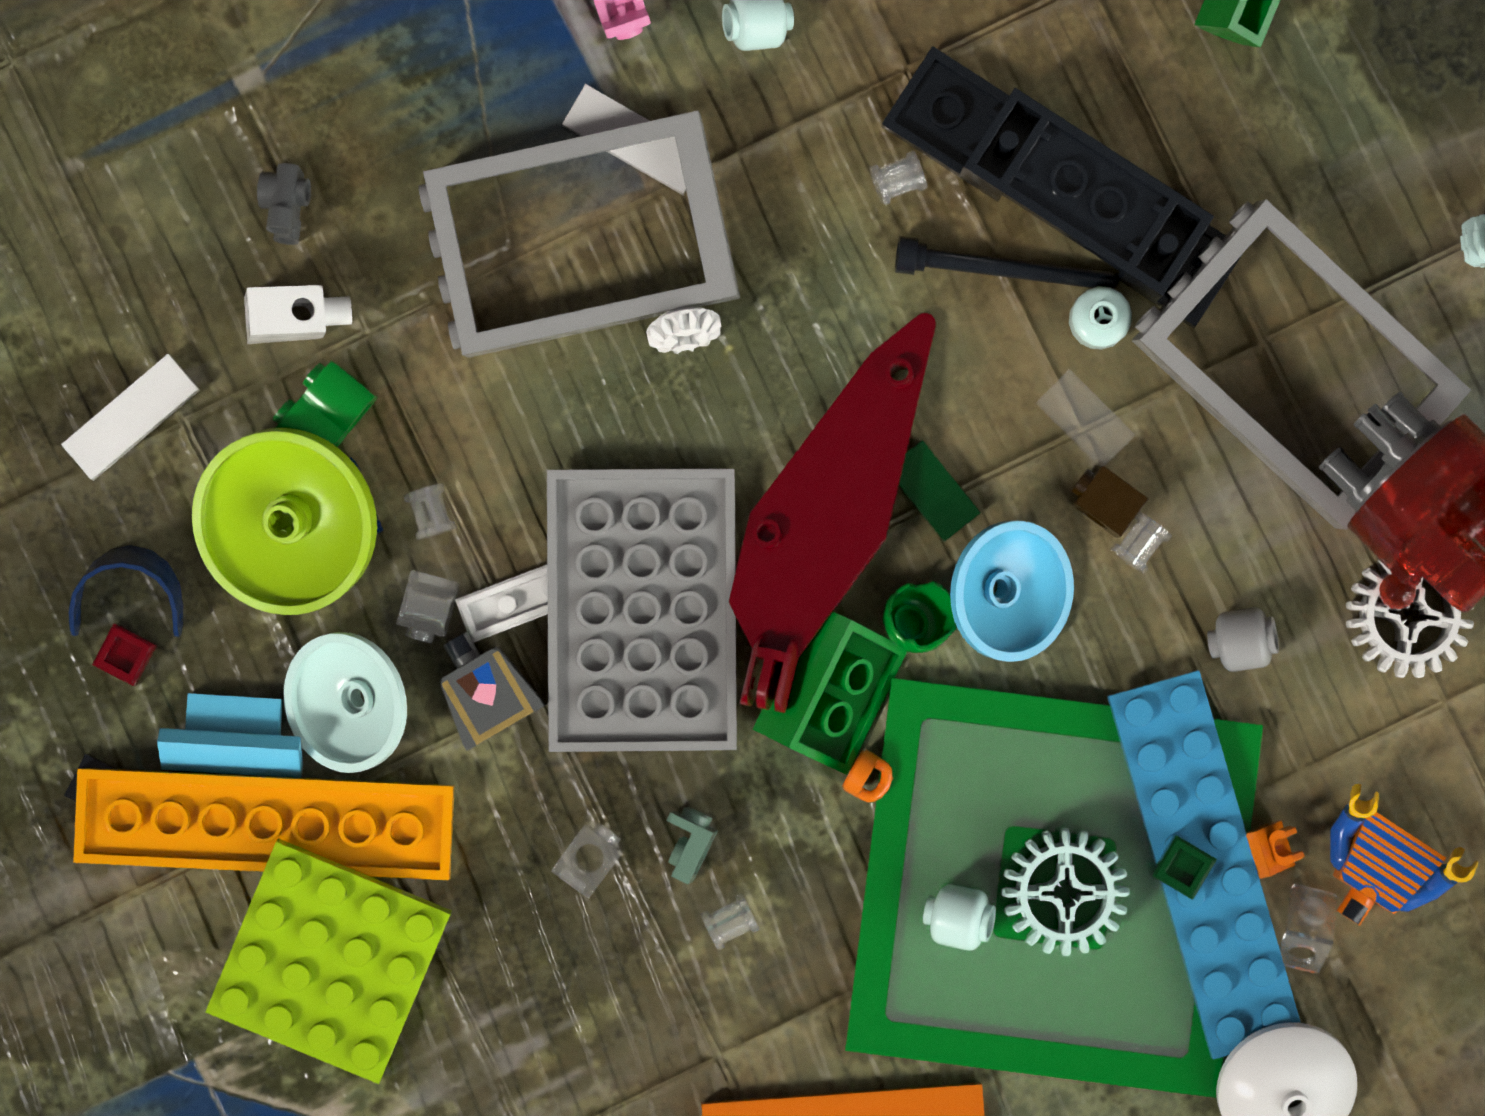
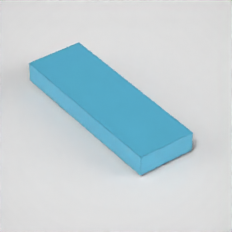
M160 728L157 744L161 770L301 778L303 758L301 737L169 728Z

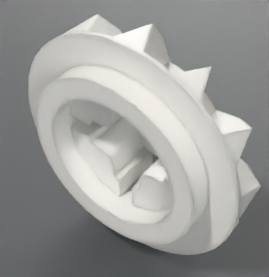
M690 306L673 309L662 314L648 326L646 332L649 346L657 348L658 352L666 353L673 351L675 354H678L685 350L693 352L694 348L699 346H708L711 340L720 336V328L722 326L720 317L716 312Z

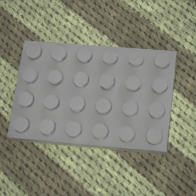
M734 469L547 470L549 752L737 750L736 616L729 604V597L735 577Z

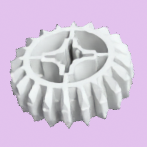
M1405 552L1396 553L1394 558L1395 568H1393L1391 562L1386 557L1377 560L1381 573L1380 576L1371 568L1363 570L1362 574L1370 583L1369 587L1359 583L1352 585L1351 590L1362 596L1361 602L1348 601L1346 603L1347 609L1359 611V619L1347 620L1346 627H1361L1362 634L1355 636L1351 642L1353 646L1363 645L1367 642L1370 644L1362 655L1365 661H1371L1378 654L1381 655L1377 664L1378 671L1386 672L1394 661L1396 677L1404 678L1410 664L1414 677L1421 678L1425 674V662L1433 672L1437 673L1442 671L1439 655L1449 662H1454L1458 658L1456 652L1450 647L1451 643L1460 647L1467 646L1468 640L1457 633L1459 628H1473V621L1461 619V611H1470L1474 609L1473 602L1459 603L1457 596L1465 594L1468 591V587L1466 584L1451 587L1450 583L1458 574L1455 569H1449L1441 576L1438 575L1443 562L1441 559L1433 558L1427 568H1425V554L1416 552L1409 566L1408 557ZM1408 576L1407 587H1403L1402 594L1395 603L1384 604L1376 602L1386 585L1399 577ZM1423 580L1438 592L1444 605L1445 614L1432 610L1425 601V588H1422ZM1411 603L1415 605L1413 610H1418L1419 615L1430 617L1431 620L1413 621L1406 627L1404 623L1407 620H1401L1399 614L1389 613L1388 610L1396 611L1409 608ZM1374 616L1388 620L1393 625L1395 630L1394 641L1398 642L1397 650L1391 648L1381 638L1375 625ZM1427 626L1443 628L1437 640L1430 647L1419 653L1411 654L1412 644L1417 643L1418 635L1423 628Z

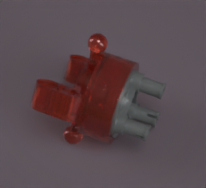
M1400 391L1381 410L1377 404H1374L1367 410V414H1362L1354 423V426L1384 454L1381 458L1384 461V465L1375 476L1371 475L1369 477L1344 452L1342 447L1337 448L1321 463L1319 469L1324 471L1348 496L1346 502L1355 510V515L1351 518L1347 527L1392 572L1384 577L1379 587V597L1386 606L1391 609H1405L1410 606L1416 597V586L1421 582V578L1424 577L1447 602L1459 611L1467 613L1485 597V551L1473 540L1475 538L1485 548V432L1466 413L1453 421H1448L1442 426L1434 419L1428 421Z

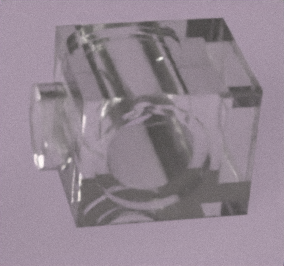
M411 570L396 623L397 625L407 627L405 636L428 643L433 642L434 635L446 637L460 583Z
M586 823L552 868L551 872L589 899L624 852L616 846L621 838L601 823H598L595 828ZM586 844L598 846L604 856L602 866L595 870L584 869L577 859L580 847Z

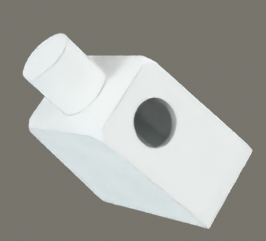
M322 285L252 287L246 289L244 305L247 344L321 339L326 333V326L352 324L350 296L323 298ZM295 306H305L310 311L311 318L309 320H298L293 315L292 308Z

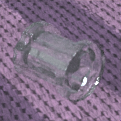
M914 151L907 153L906 158L879 167L877 164L869 166L875 190L883 206L890 204L891 198L914 189L923 191L928 188L921 164Z
M443 483L403 495L405 503L411 504L418 526V531L415 533L417 540L434 537L457 528L455 521L449 520L442 493L445 491Z
M1139 512L1135 517L1136 523L1120 544L1114 543L1111 551L1128 565L1145 574L1148 570L1146 563L1162 542H1169L1172 535L1153 519Z
M743 893L736 895L735 902L713 913H709L707 910L700 913L718 951L725 948L726 942L750 930L753 933L761 930Z

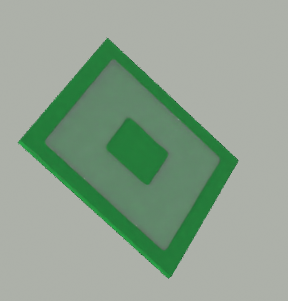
M891 678L881 759L890 764L893 780L887 793L876 801L845 1051L1217 1098V1080L1222 1068L1223 1057L1213 1060L1210 1056L1161 882L1150 875L1156 865L1110 706ZM1213 719L1247 833L1251 831L1263 725ZM1061 828L1069 829L1070 843H1075L1080 830L1088 832L1087 848H1090L1098 838L1102 839L1105 842V846L1099 856L1102 858L1112 851L1116 852L1119 856L1117 861L1109 866L1110 871L1123 868L1127 872L1126 877L1114 881L1115 887L1124 886L1130 889L1129 896H1115L1114 903L1125 906L1127 913L1120 915L1112 911L1109 919L1119 925V929L1114 932L1103 925L1099 929L1106 939V943L1103 945H1099L1092 935L1086 937L1089 952L1085 954L1079 950L1077 941H1072L1070 956H1063L1061 954L1060 941L1055 942L1054 949L1050 954L1043 952L1042 947L1045 937L1042 935L1037 943L1033 946L1029 945L1025 940L1032 928L1028 926L1018 933L1012 928L1015 921L1022 917L1021 913L1007 916L1004 912V907L1017 903L1016 897L1008 898L1001 895L1002 888H1016V881L1010 880L1003 875L1005 869H1011L1019 873L1022 865L1012 859L1013 853H1020L1028 859L1032 853L1026 848L1025 841L1032 839L1039 849L1044 847L1041 833L1046 830L1053 836L1054 843H1059ZM1072 853V865H1074L1075 876L1078 881L1102 884L1100 874L1092 862L1084 856ZM1058 854L1045 859L1036 867L1028 885L1046 883L1052 879L1055 874L1056 863H1058ZM1067 877L1059 882L1060 886H1055L1054 891L1042 892L1051 893L1062 899L1065 914L1066 904L1071 902L1070 897L1074 899L1077 893L1088 892L1069 885ZM947 884L981 890L988 896L989 905L996 907L995 923L989 941L987 943L981 942L973 951L936 943L931 937L930 925L923 923L924 908L928 897H936L940 889ZM1028 899V904L1034 917L1044 926L1058 930V919L1056 918V909L1053 903L1038 899ZM1102 899L1085 901L1078 906L1075 912V921H1073V929L1084 925L1092 919L1098 911Z

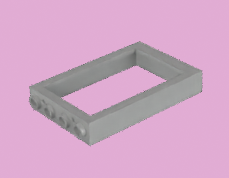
M699 111L423 171L426 184L419 185L420 199L424 212L432 211L435 225L434 230L428 231L430 246L434 258H442L445 275L438 276L439 288L444 304L451 303L455 321L448 322L449 335L453 348H461L462 355L465 357H475L653 318L681 307H703L740 298L703 121ZM675 136L706 283L477 332L447 191L448 186Z
M1267 199L1257 201L1254 205L1247 201L1229 220V223L1234 227L1222 240L1217 236L1214 237L1201 250L1197 257L1202 262L1192 274L1189 275L1184 271L1168 287L1166 292L1171 297L1159 310L1155 306L1151 307L1139 319L1135 328L1140 332L1131 341L1336 529L1347 530L1358 518L1354 514L1355 510L1346 502L1348 496L1343 491L1338 495L1332 492L1167 339L1168 336L1264 229L1268 228L1436 385L1416 407L1428 421L1434 419L1441 425L1469 394L1471 389ZM1380 450L1362 467V470L1369 477L1371 475L1375 476L1384 465V461L1381 459L1384 454Z

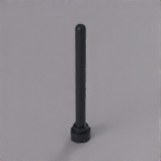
M899 236L895 259V273L914 275L915 271H924V268L928 267L1087 288L1100 286L1115 289L1119 282L1116 278L1117 275L1109 271L927 249V244L919 243V238Z

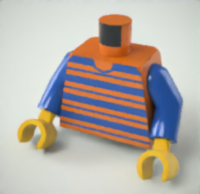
M1354 784L1352 786L1349 804L1344 807L1330 830V862L1335 868L1333 876L1351 887L1336 910L1337 912L1360 926L1374 904L1393 914L1399 910L1409 912L1438 899L1456 885L1457 882H1467L1472 879L1478 867V861H1475L1469 867H1462L1456 862L1463 856L1464 848H1455L1451 853L1448 863L1443 864L1446 859L1445 856L1377 812L1379 793L1377 791L1371 800L1362 801L1358 799L1362 785Z

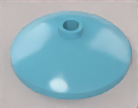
M1017 520L993 524L978 533L968 543L957 561L950 591L954 621L965 641L980 654L1006 662L1029 659L1045 650L1057 638L1066 624L1073 602L1074 578L1066 551L1058 539L1045 528L1034 523ZM995 582H997V591L993 594V587Z

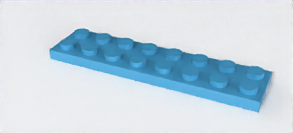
M1196 670L1107 696L1155 865L1174 834L1217 859L1193 900L1161 882L1211 1058L1214 1060L1228 1056L1241 1041L1262 1028L1280 1023H1301L1256 865L1246 837L1245 827L1200 671Z

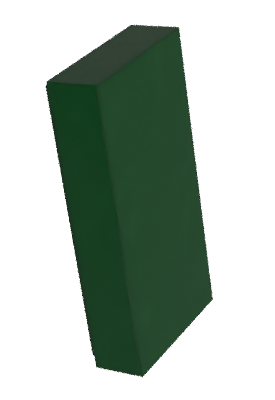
M923 440L906 453L899 487L940 539L945 542L981 512Z

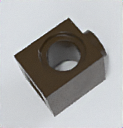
M1104 465L1099 467L1095 473L1087 469L1071 490L1078 496L1072 503V506L1115 538L1123 535L1149 499Z

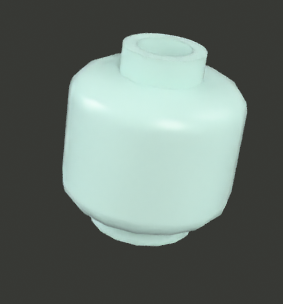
M730 0L729 4H725L722 10L724 34L728 41H733L736 47L742 51L780 47L785 40L787 31L792 30L794 26L792 6L789 2L784 3L783 0Z
M1098 286L1086 290L1075 300L1069 313V326L1073 336L1080 344L1090 349L1103 350L1114 346L1126 336L1131 327L1132 311L1129 302L1120 292L1110 287ZM1098 309L1099 317L1095 319L1094 313ZM1102 319H1103V320H1106V321H1110V322L1107 323V324H1100V323H1099Z
M947 884L940 889L936 897H928L924 908L923 923L930 925L931 937L936 943L973 951L981 942L987 943L989 941L995 923L996 907L989 905L988 896L981 890Z

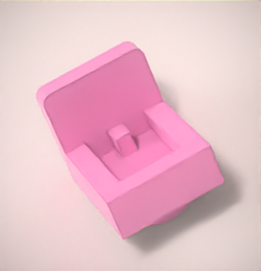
M593 0L607 38L616 36L618 40L629 39L640 34L643 31L642 27L651 24L643 0Z

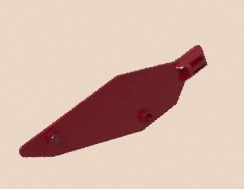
M921 313L869 354L750 512L729 597V604L752 647L740 704L751 706L756 695L758 708L769 710L774 701L776 712H786L798 658L887 538L936 330V321L931 314ZM897 371H908L905 379L901 381L893 379Z

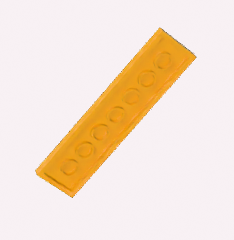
M79 768L77 771L73 863L264 872L274 845L279 838L370 877L449 880L451 875L455 785Z

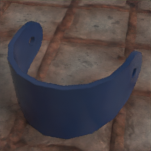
M133 545L110 549L92 562L72 592L69 607V626L71 635L78 636L81 624V602L87 579L102 570L123 567L139 570L155 579L167 593L172 609L174 636L180 637L182 634L183 599L180 582L169 563L150 549Z

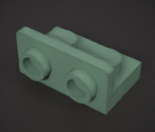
M688 806L687 808L684 807L682 813L676 810L670 812L666 821L691 833L690 838L685 836L679 838L668 863L676 866L671 877L689 885L695 880L718 830L709 826L713 818Z

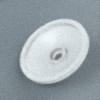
M1280 1023L1262 1028L1249 1035L1228 1055L1217 1080V1103L1222 1116H1348L1356 1098L1357 1075L1349 1053L1332 1034L1310 1024ZM1302 1100L1297 1106L1288 1107L1292 1101Z

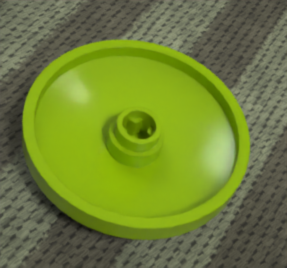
M269 428L250 433L234 441L221 450L207 465L197 484L193 498V534L205 566L214 579L229 594L246 605L264 612L280 615H299L330 605L358 582L367 569L373 555L377 537V516L369 486L357 466L345 453L329 441L307 431L292 428Z

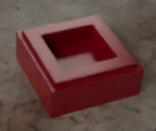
M113 623L92 665L132 686H136L157 644L117 623Z

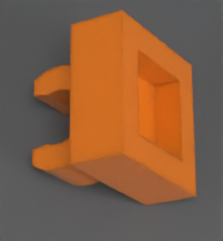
M1281 820L1265 824L1246 833L1259 879L1271 877L1296 865V861L1304 857L1303 851L1291 852L1287 837L1297 833L1296 827H1284Z

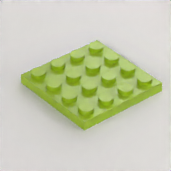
M278 838L205 1013L379 1084L452 910Z

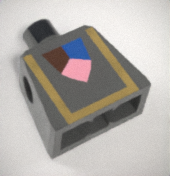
M468 632L443 645L457 670L441 678L440 684L466 751L471 750L546 706L543 698L500 647H495L481 655Z

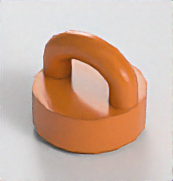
M867 749L865 751L862 750L842 785L843 790L865 802H875L881 799L889 790L893 780L892 768L889 763ZM875 768L881 772V779L876 788L869 791L864 788V785Z

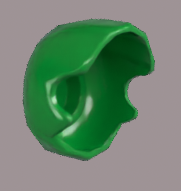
M931 581L926 584L907 583L891 594L884 604L882 621L890 641L907 652L925 653L933 651L940 647L957 629L951 608L950 592L938 582Z

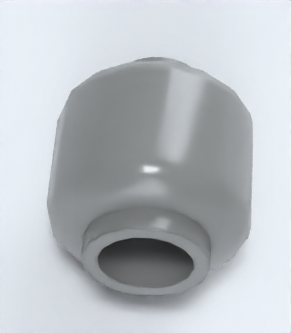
M1257 607L1220 613L1216 620V630H1209L1207 633L1211 657H1220L1222 665L1230 672L1264 668L1269 665L1272 654L1279 653L1275 620L1273 617H1266L1265 613Z

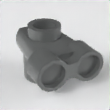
M278 164L277 172L262 171L257 184L258 205L261 209H268L266 230L274 233V241L286 245L299 243L301 206H308L311 198L309 178H304V173L295 164Z

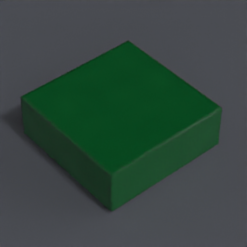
M1174 834L1150 875L1193 900L1217 859Z

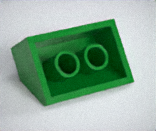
M832 612L798 658L786 712H776L773 701L769 710L762 709L752 730L848 775L891 686V678H895L907 651L878 633L838 613Z

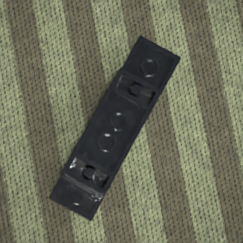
M934 46L931 47L881 124L882 128L998 202L1003 195L1119 270L1116 276L1119 281L1159 307H1162L1171 297L1166 290L1173 281L1184 271L1191 275L1201 264L1202 261L1197 257L1201 250L1214 237L1217 236L1222 240L1226 236L1209 225L1214 216L1017 88H1014L1009 96ZM1241 256L1182 322L1193 329L1197 326Z

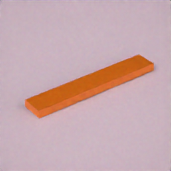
M981 1082L701 1102L702 1116H985Z

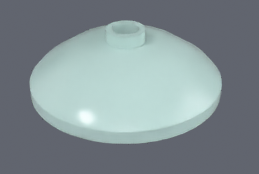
M329 633L305 644L294 656L288 668L284 684V707L287 720L294 736L301 737V747L315 761L335 771L354 773L381 764L394 752L403 736L406 725V694L396 667L376 644L353 633ZM361 692L363 693L365 702L361 698Z

